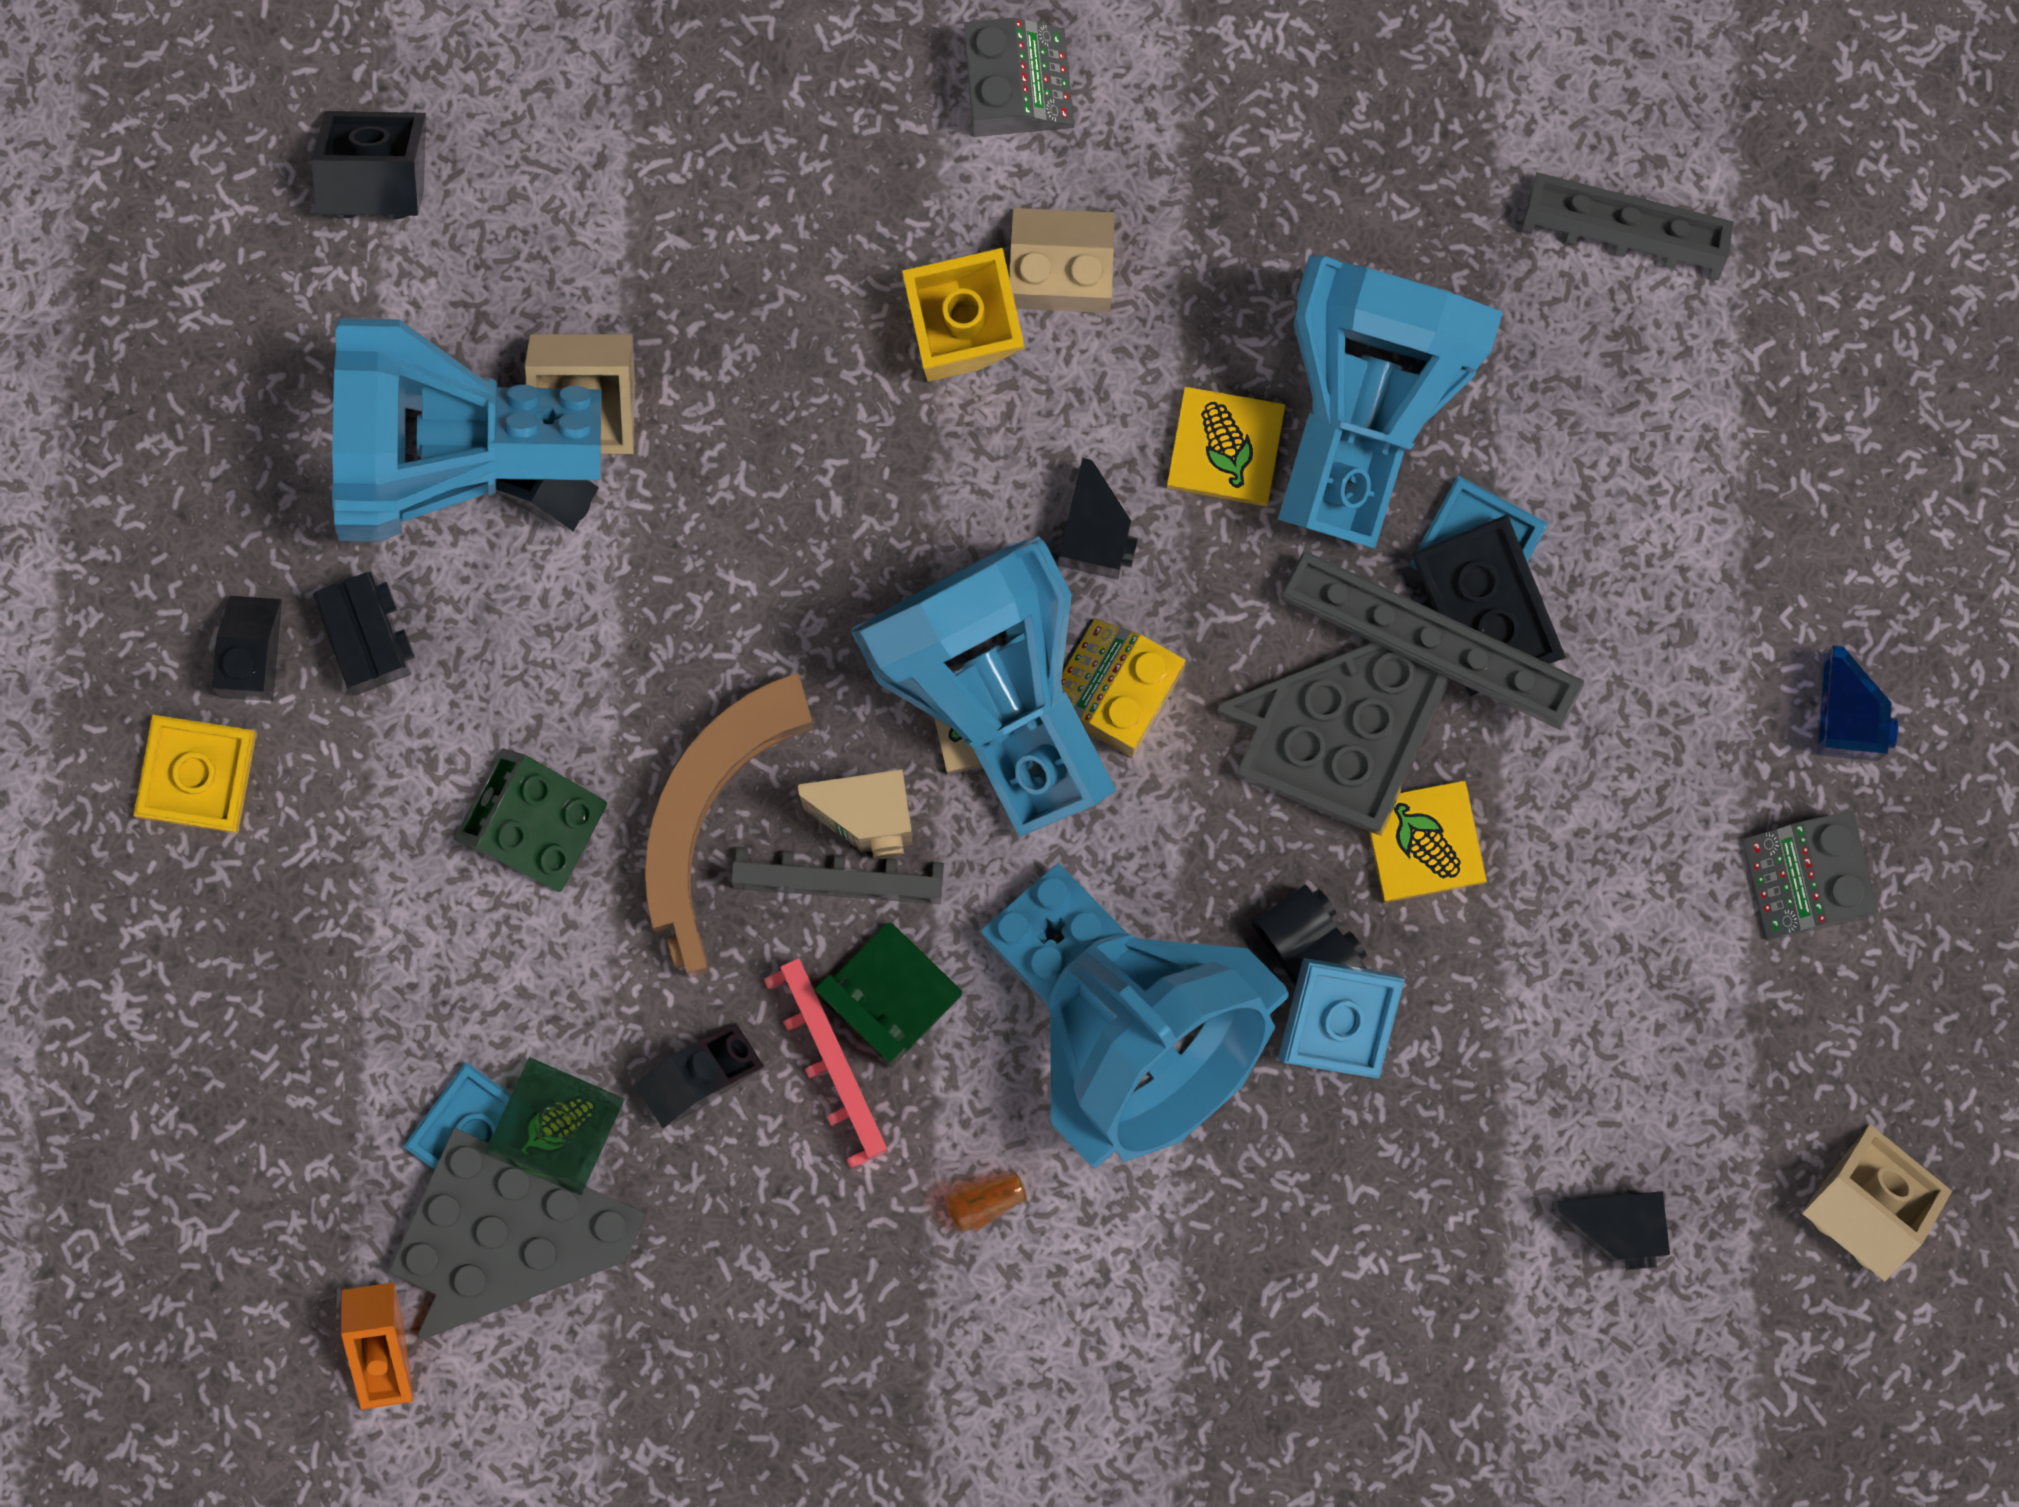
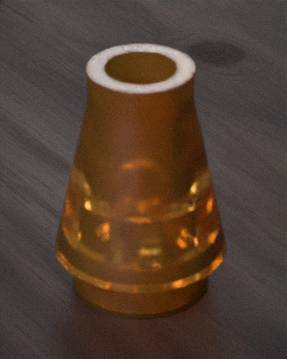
M1016 1172L1005 1176L956 1184L954 1186L955 1191L945 1195V1203L949 1215L960 1234L969 1230L976 1234L1017 1204L1027 1201L1024 1186Z

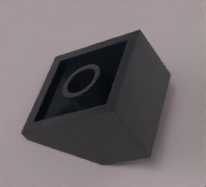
M325 111L311 159L316 214H331L337 218H352L357 215H382L388 219H402L407 216H418L424 193L426 113Z

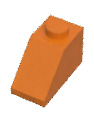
M391 1282L342 1290L341 1336L360 1409L364 1410L413 1402L404 1320L395 1283Z

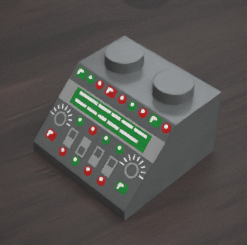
M1015 17L964 22V43L974 137L1074 128L1064 28Z
M1854 810L1798 822L1742 840L1766 941L1866 920L1878 913Z

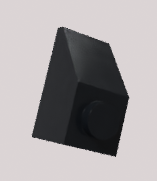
M1082 458L1060 550L1058 566L1119 579L1121 566L1132 567L1138 538L1129 536L1131 519L1093 460Z
M497 479L496 481L497 495L548 523L573 532L580 520L588 513L591 501L599 489L598 486L589 480Z
M243 596L229 597L216 637L212 689L221 698L273 701L282 599Z
M1663 1191L1564 1200L1552 1203V1212L1555 1217L1610 1262L1624 1261L1625 1271L1657 1268L1656 1258L1670 1255Z

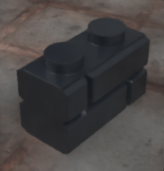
M366 572L313 593L346 687L353 696L411 675L407 661L415 658V654L405 629L396 632L389 613L395 612L398 609L387 581L378 584L374 575L371 572Z

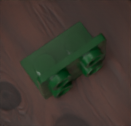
M501 748L454 840L470 849L494 857L553 891L561 892L607 806V802L529 756Z
M887 923L834 978L829 974L815 989L817 996L891 1068L962 997V990L893 923Z

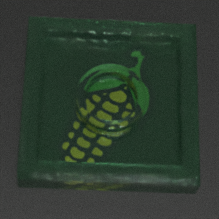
M529 1057L486 1148L485 1154L582 1196L625 1098Z

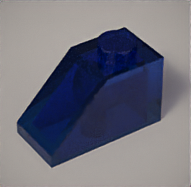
M1833 645L1824 654L1817 755L1880 761L1888 754V748L1894 749L1896 746L1898 719L1891 717L1892 702L1844 646Z

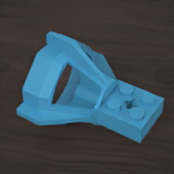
M1309 255L1297 294V312L1293 324L1312 394V413H1309L1278 520L1375 549L1404 451L1412 449L1415 445L1412 442L1424 424L1475 377L1478 367L1492 351L1503 311L1449 291L1384 272L1343 263L1322 255ZM1345 339L1424 361L1426 364L1418 375L1401 371L1402 366L1366 355L1358 358L1345 353Z
M342 318L336 322L333 391L332 508L334 510V525L339 541L382 542L402 533V523L404 521L487 493L489 495L496 493L497 479L600 480L601 389H587L582 386L549 389L535 388L530 385L497 388V381L491 378L486 380L477 376L401 320ZM406 408L422 411V415L417 416V457H421V460L405 463Z
M1039 536L1026 538L1003 547L992 555L964 567L896 603L880 614L856 625L851 631L879 685L953 728L965 740L962 743L974 749L1019 837L1091 808L1116 791L1066 691L1062 689L1061 679L1072 594L1046 543ZM1006 630L1009 642L1003 646L997 644L974 655L962 663L964 667L952 672L944 663Z
M1059 863L1053 866L980 931L992 950L1050 1010L1051 1124L1092 1168L1100 1166L1114 1152L1123 1162H1127L1181 1143L1243 1087L1276 1028L1270 1014L1289 996L1285 985L1248 948L1136 938L1132 934L1127 933ZM1058 932H1062L1064 939L1058 944L1052 939L1048 940ZM1205 1023L1195 1039L1180 1055L1173 1045L1192 1030ZM1147 1072L1154 1078L1134 1091Z

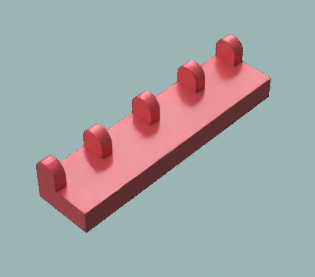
M798 958L781 966V971L766 977L764 982L768 989L777 988L784 982H787L801 1013L785 1020L783 1023L787 1032L805 1024L809 1028L823 1060L805 1069L808 1078L811 1079L827 1071L829 1072L845 1108L828 1115L827 1119L830 1125L834 1126L850 1118L864 1148V1151L857 1152L846 1159L850 1169H853L889 1151L801 960Z

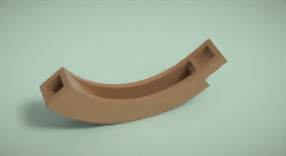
M799 673L773 681L749 693L723 711L705 727L687 748L673 769L661 793L652 820L647 844L645 870L647 903L652 928L656 934L675 929L676 936L667 938L675 968L685 966L690 978L710 973L696 923L691 892L692 860L702 823L722 788L751 759L785 739L814 730Z

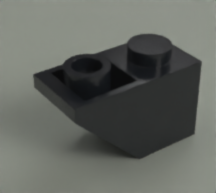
M737 1023L669 1056L637 1082L635 1086L662 1129L701 1109L761 1070L764 1065Z

